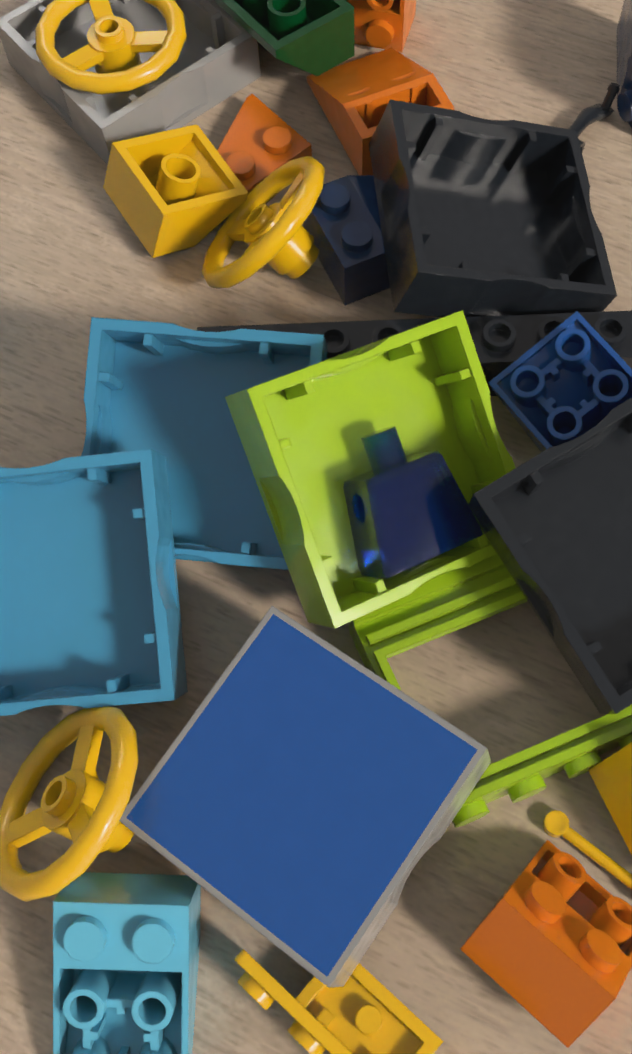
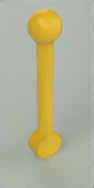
M554 810L545 816L543 828L549 836L565 838L632 890V874L569 827V819L565 813Z

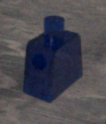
M395 426L378 430L361 438L372 470L344 482V494L361 576L387 579L483 535L480 525L448 465L437 450L418 452L406 456Z

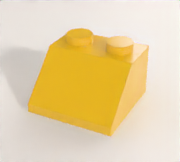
M198 124L112 142L103 188L152 258L194 247L247 200L248 191Z

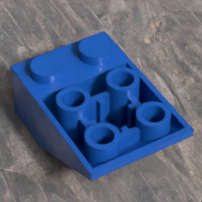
M578 311L488 382L489 386L540 452L585 434L603 420L613 408L632 397V369Z

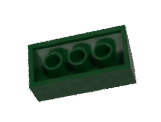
M214 0L276 59L315 76H319L355 56L354 7L346 0Z

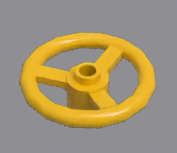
M53 0L46 6L35 28L36 54L52 77L74 90L101 95L132 91L157 80L177 61L186 40L184 13L175 0H143L159 10L166 20L167 30L134 31L133 25L128 20L113 15L109 0ZM89 2L95 22L87 32L88 44L61 58L55 49L54 40L58 26L75 8ZM156 52L146 62L141 63L139 53ZM94 66L96 73L86 70Z
M312 156L290 160L270 173L249 192L247 200L229 215L206 251L202 274L210 287L216 289L233 287L250 278L266 264L270 265L279 275L286 274L291 279L300 277L313 265L318 257L319 249L313 244L314 237L302 224L312 212L323 189L325 170L321 163ZM291 185L280 203H274L269 207L266 205L284 188ZM244 241L249 247L243 255L223 267L224 260L234 242Z
M106 706L83 708L70 713L41 738L23 761L4 797L0 809V887L5 892L27 902L55 895L81 876L99 853L105 851L111 853L119 852L131 841L135 833L122 824L120 819L131 801L130 795L138 767L137 734L121 709ZM104 731L111 740V766L106 783L99 780L96 772ZM77 739L71 770L55 777L48 784L42 795L41 807L25 815L28 803L45 772L60 753ZM52 831L73 841L70 848L45 869L32 873L23 870L18 858V848Z

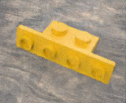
M244 949L234 958L245 970L244 974L238 979V984L265 1010H268L276 1000L295 1019L287 1031L310 1054H323L326 1050L330 1054H434L443 1043V1040L360 963L343 987L328 988L314 976L295 998Z

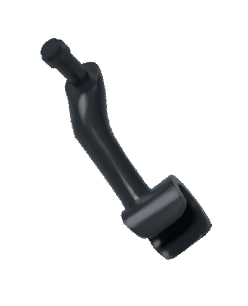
M611 82L607 88L608 91L603 103L583 109L569 129L576 130L579 137L590 124L610 116L614 112L611 105L616 94L619 93L620 85ZM579 140L581 152L583 153L585 142Z

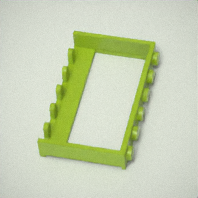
M497 554L471 567L450 570L433 577L415 589L410 595L349 622V632L364 666L401 690L389 665L388 658L528 601ZM632 704L617 714L604 715L489 764L452 822L455 828L469 824L487 815L490 811L486 804L505 795H509L512 803L527 799L547 787L543 779L565 770L569 779L580 776L602 761L599 755L619 746L622 749L632 742Z

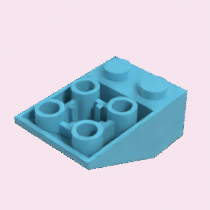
M84 872L59 892L53 901V1054H192L200 951L201 886L188 875Z

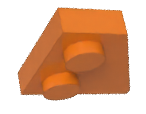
M251 94L245 99L217 151L249 193L270 173L290 160L312 156V145L255 95Z

